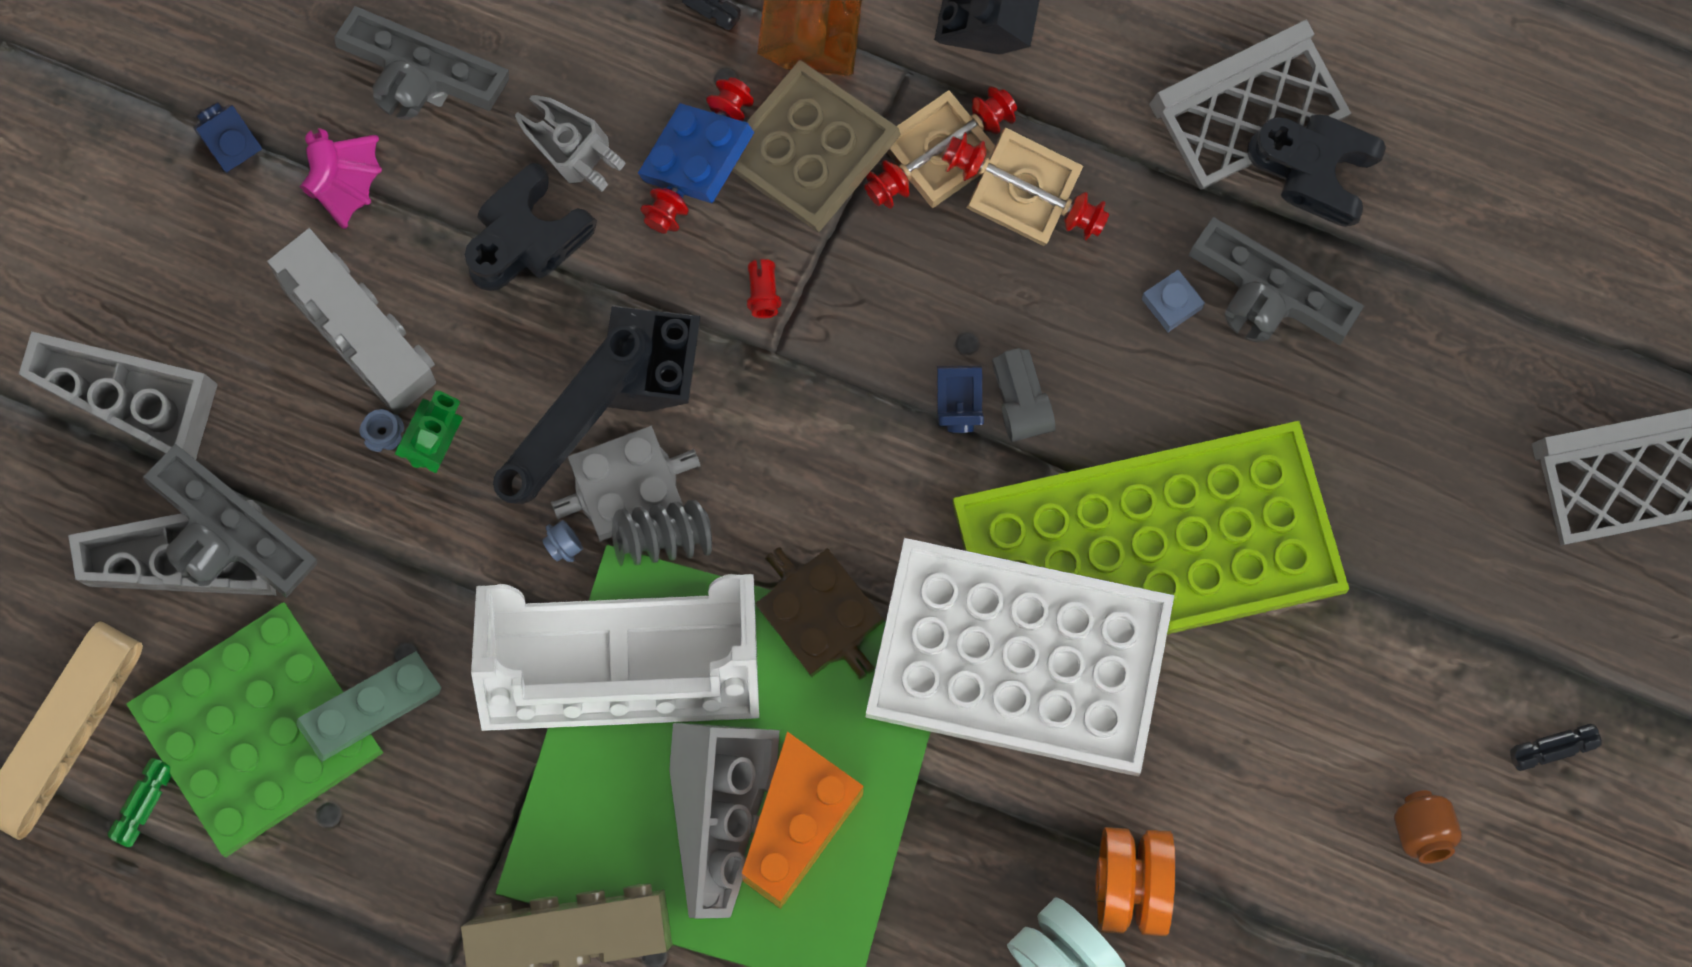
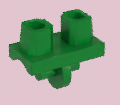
M438 390L435 391L431 401L422 398L397 447L395 455L407 458L415 468H427L429 471L437 473L463 419L462 416L456 414L460 401Z

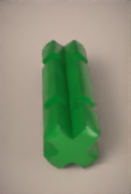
M151 758L142 772L145 777L142 781L137 780L119 812L122 814L120 821L115 819L108 832V837L112 841L124 847L130 848L133 846L140 833L137 828L140 824L144 826L162 794L159 790L162 785L166 786L171 778L170 766L159 759Z

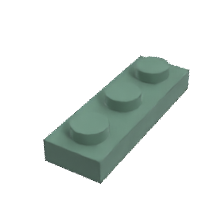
M417 651L299 717L296 725L320 761L323 762L439 695L441 686Z

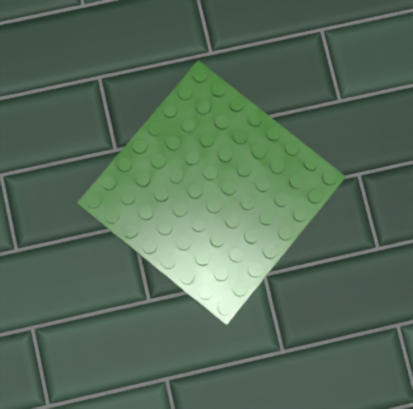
M606 545L589 601L709 596L710 584L722 576L661 559L653 563L649 556L643 554L640 565H634L630 554L627 553L624 556L623 565L620 566L614 546ZM754 585L755 603L772 590ZM755 604L759 718L548 728L495 894L530 904V900L558 896V902L562 904L577 902L576 894L582 892L604 890L606 898L624 895L623 887L651 883L652 891L665 890L671 939L674 946L747 967H866L930 736V731L865 717L886 622L884 621L866 635L859 646L862 653L875 667L869 674L857 660V663L866 673V677L859 680L845 659L830 663L815 676L811 677ZM673 723L780 730L777 762L788 731L864 786L863 797L781 909L742 880L730 918L695 919L689 917L669 771ZM765 791V792H764V795H763V798H762V801H761V804H760V807H759V810H758V813H757V816H758V817H760V815H761V811H762V808H763V805H764V802H765V799H766V796H767L768 791ZM752 832L745 850V858H747L749 848L754 836V833Z

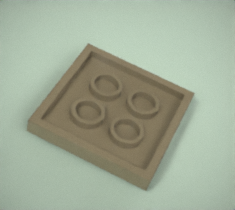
M799 60L746 122L750 125L754 134L732 172L819 233L901 136L899 128Z

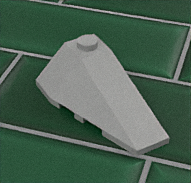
M673 723L669 771L687 908L690 918L731 917L743 880L741 873L746 861L744 856L751 832L755 833L760 818L757 816L764 792L769 790L777 765L780 730Z

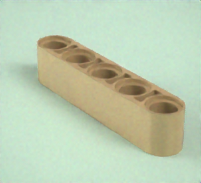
M102 621L96 623L86 634L0 770L1 831L17 840H21L33 829L138 662L143 647L141 642Z

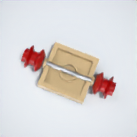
M991 86L987 90L989 98L986 101L979 97L972 99L973 115L970 116L950 90H948L897 126L901 136L887 151L896 164L884 160L881 163L882 173L877 176L870 171L866 176L868 183L864 185V188L870 199L877 206L884 204L887 208L891 209L894 207L892 197L897 193L904 198L909 196L910 181L933 209L980 176L977 172L974 177L964 181L963 170L954 167L949 172H946L948 163L941 160L952 136L960 139L963 133L966 132L968 144L976 146L981 141L985 142V158H990L995 145L984 133L983 129L997 135L1000 133L999 122L1005 120L1013 124L1016 121L1014 112L1017 110V105L1012 96L1005 89L999 91Z
M1006 127L1002 130L990 158H985L986 147L984 141L973 146L967 143L966 132L963 133L960 139L952 136L941 159L948 163L945 171L949 172L954 167L963 170L964 181L974 177L977 172L981 175L966 207L967 209L1042 246L1048 243L1060 215H1065L1064 222L1067 232L1076 226L1084 230V240H1087L1091 234L1098 237L1102 232L1109 217V213L1104 211L1106 201L1103 200L1094 206L1088 203V192L1076 196L1073 201L1069 198L1083 165Z

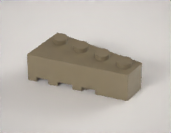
M651 883L623 887L624 895L605 898L604 890H594L576 894L577 902L559 904L558 896H550L530 900V908L512 910L510 902L484 906V914L478 915L461 926L466 967H544V964L551 963L553 967H578L591 963V958L600 957V962H610L665 953L672 947L665 890L652 891Z

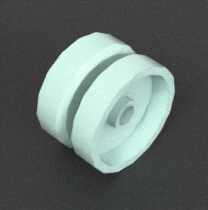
M1057 897L1037 916L1039 925L1045 935L1036 929L1024 927L1007 944L1009 951L1021 967H1126L1106 939L1079 912Z

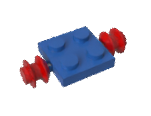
M732 77L728 78V80H717L715 85L720 92L719 95H709L706 98L711 112L682 103L678 105L638 171L639 176L645 183L661 187L650 191V195L655 201L653 205H642L640 208L645 216V224L651 229L662 234H666L667 231L677 232L679 230V224L675 220L676 216H686L689 213V209L683 199L684 195L709 203L714 202L754 134L750 125L743 122L745 116L740 110L742 106L751 107L754 104V99L750 95L751 90L744 82Z

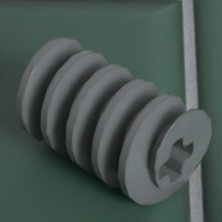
M688 500L684 508L679 502H672L667 506L666 510L662 505L657 504L652 505L649 513L644 507H635L631 515L626 509H619L614 514L612 538L615 554L620 566L623 565L624 556L627 553L630 554L634 565H640L642 551H647L651 561L656 563L659 560L660 549L663 548L669 560H676L678 546L683 547L687 558L693 557L695 544H700L704 555H711L712 533L710 520L707 512L697 500Z

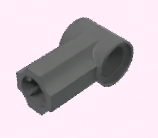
M1013 349L993 358V370L1003 400V420L1010 441L1014 442L1054 432L1055 419L1048 395L1041 391L1029 349Z

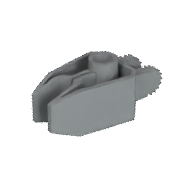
M532 95L529 98L530 101L545 115L544 119L547 123L543 120L539 123H534L517 112L515 117L523 132L568 183L582 182L585 179L602 192L608 186V183L599 172L592 170L602 158L606 164L618 171L626 164L620 156L609 148L607 135L595 120L552 98Z

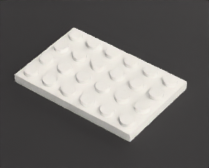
M904 538L865 717L1139 777L1144 759L1174 595Z

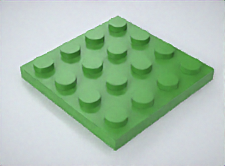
M285 602L126 704L161 760L170 766L171 776L221 855L225 858L384 753L372 734L321 762L296 724L299 717L343 693V690Z

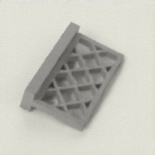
M1307 19L1158 92L1149 103L1157 119L1161 117L1200 190L1252 165L1248 153L1233 148L1239 129L1255 134L1262 128L1242 121L1247 101L1270 108L1266 122L1274 118L1277 110L1298 117L1297 123L1303 126L1305 120L1309 121L1310 116L1316 115L1307 112L1313 92L1329 98L1336 112L1328 116L1341 121L1351 114L1311 40L1315 33ZM1302 54H1305L1313 69L1309 81L1287 74L1291 60ZM1283 64L1281 72L1273 70ZM1263 75L1278 80L1273 100L1250 93L1254 78ZM1317 78L1321 85L1316 84ZM1246 82L1244 90L1236 88ZM1284 83L1306 90L1301 109L1279 102ZM1226 93L1241 98L1236 118L1213 111L1217 96ZM1209 101L1207 109L1199 106ZM1187 111L1203 116L1204 120L1199 136L1183 132L1175 117ZM1210 119L1233 126L1227 146L1205 139ZM1189 143L1196 145L1194 151L1192 150ZM1202 147L1225 154L1220 170L1206 176L1198 161ZM1230 157H1234V158L1240 159V160H1238V161H1236V162H1234V163L1228 165V164H1229V161H1230Z
M1692 408L1545 437L1531 443L1535 461L1541 460L1560 546L1692 519V510L1683 511L1687 503L1692 506V481L1686 491L1665 479L1676 460L1692 469V459L1682 453L1689 439L1692 438ZM1679 440L1675 448L1667 443ZM1655 445L1670 455L1659 474L1639 462L1648 446ZM1637 449L1633 456H1630L1629 454L1624 452L1627 450ZM1613 454L1627 463L1616 483L1596 470L1604 455ZM1594 457L1590 465L1582 461V459ZM1570 462L1585 472L1574 491L1559 483L1555 465ZM1633 469L1638 470L1654 481L1643 500L1623 488ZM1591 477L1611 489L1600 509L1579 496ZM1660 486L1680 498L1671 514L1664 515L1649 505ZM1562 495H1564L1565 497L1568 498V500H1567V502L1565 503V505H1564V501H1563ZM1617 495L1638 507L1628 523L1621 524L1606 514ZM1574 503H1576L1595 517L1586 531L1571 534L1567 515ZM1644 512L1653 517L1640 520ZM1601 520L1609 525V527L1596 529Z

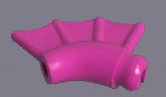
M318 128V133L313 134L311 130L305 136V142L308 145L306 153L310 171L300 185V188L309 197L318 199L341 228L346 229L352 214L360 207L371 203L369 198L371 183L382 172V168L379 166L375 156L376 143L379 141V137L377 135H369L333 142V140H329L326 130Z

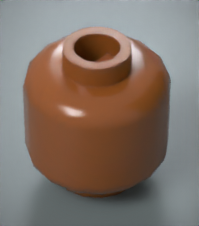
M1422 790L1411 793L1405 798V804L1400 806L1394 814L1395 826L1403 851L1412 858H1418L1421 863L1430 864L1448 859L1455 853L1454 848L1457 847L1462 839L1461 829L1452 802L1443 796L1432 795L1431 791Z

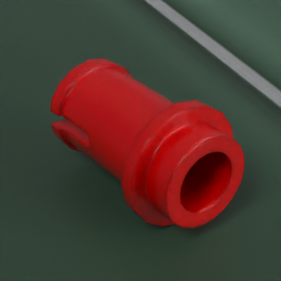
M760 259L761 269H758L756 260L747 265L751 297L747 300V308L752 311V316L766 319L776 316L778 308H780L782 303L781 298L776 295L775 263L771 260Z

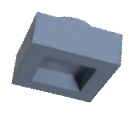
M1176 270L1151 287L1142 296V301L1167 332H1170L1202 310L1205 304L1179 270Z

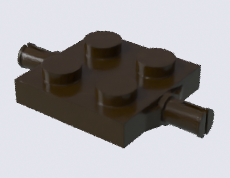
M781 547L773 551L783 566H781L772 553H769L765 560L769 562L781 579L772 591L755 604L809 675L813 677L830 663L843 659L856 673L859 680L866 677V673L857 663V660L870 674L875 667L862 653L859 646L866 635L881 625L884 619L830 550L826 548L810 562L797 567L793 565Z

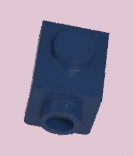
M219 102L197 115L200 123L195 125L193 129L201 137L225 173L262 150V147L233 105L228 104L222 108Z
M937 366V420L939 425L947 426L948 432H973L974 425H984V415L982 412V366Z

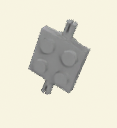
M651 425L568 456L576 478V493L556 501H551L558 520L583 510L584 514L592 521L599 541H603L612 537V522L614 514L619 509H626L631 515L635 507H644L649 513L652 505H662L665 510L672 502H679L683 506L676 488V475L701 465L694 448L669 458L668 454L660 447Z

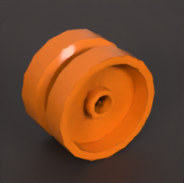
M1105 827L1101 837L1095 879L1099 932L1123 934L1131 924L1135 904L1136 924L1141 934L1167 936L1171 926L1175 891V846L1172 832L1147 830L1140 839L1136 859L1135 840L1130 830Z

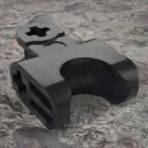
M1317 114L1310 116L1306 128L1289 119L1281 117L1270 119L1262 126L1260 131L1252 136L1248 142L1247 153L1255 167L1286 180L1281 197L1287 203L1336 225L1347 227L1359 223L1363 213V203L1358 196L1344 190L1339 184L1335 173L1336 164L1346 162L1361 168L1371 167L1382 161L1386 145L1383 140L1333 117Z
M531 163L493 194L478 212L477 218L487 228L469 242L465 250V260L469 268L471 280L482 290L494 291L501 289L512 281L525 267L537 278L547 276L586 243L595 232L597 220L584 209H574L562 219L555 221H543L531 213L534 205L548 190V172L540 164Z

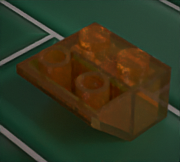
M764 0L757 54L787 70H791L801 60L819 73L844 76L854 74L862 0Z

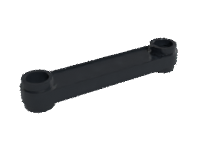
M624 324L615 327L609 332L607 338L506 463L496 472L493 487L498 497L507 503L521 505L537 497L547 481L643 363L649 359L652 353V342L646 331L634 325ZM633 335L635 348L632 353L625 356L623 351L624 342L629 336ZM519 473L522 479V487L515 494L512 489V481Z

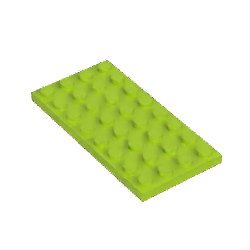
M1300 421L955 497L952 500L964 551L1174 595L1167 634L1346 594L1349 590Z

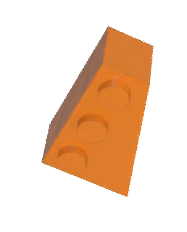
M788 731L741 873L744 883L780 909L863 797L864 791L862 784Z

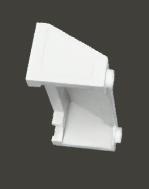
M728 574L719 577L710 584L709 596L527 604L524 595L518 589L509 585L476 586L471 675L481 730L759 718L753 574Z

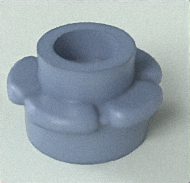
M384 409L370 412L360 425V435L365 439V446L375 452H381L382 449L393 450L402 439L401 433L404 431V424L401 418ZM380 428H385L386 433L380 435L378 433V430Z
M564 520L554 526L548 524L546 526L547 537L542 539L549 554L557 562L562 558L567 562L575 561L574 556L583 550V546L575 532Z

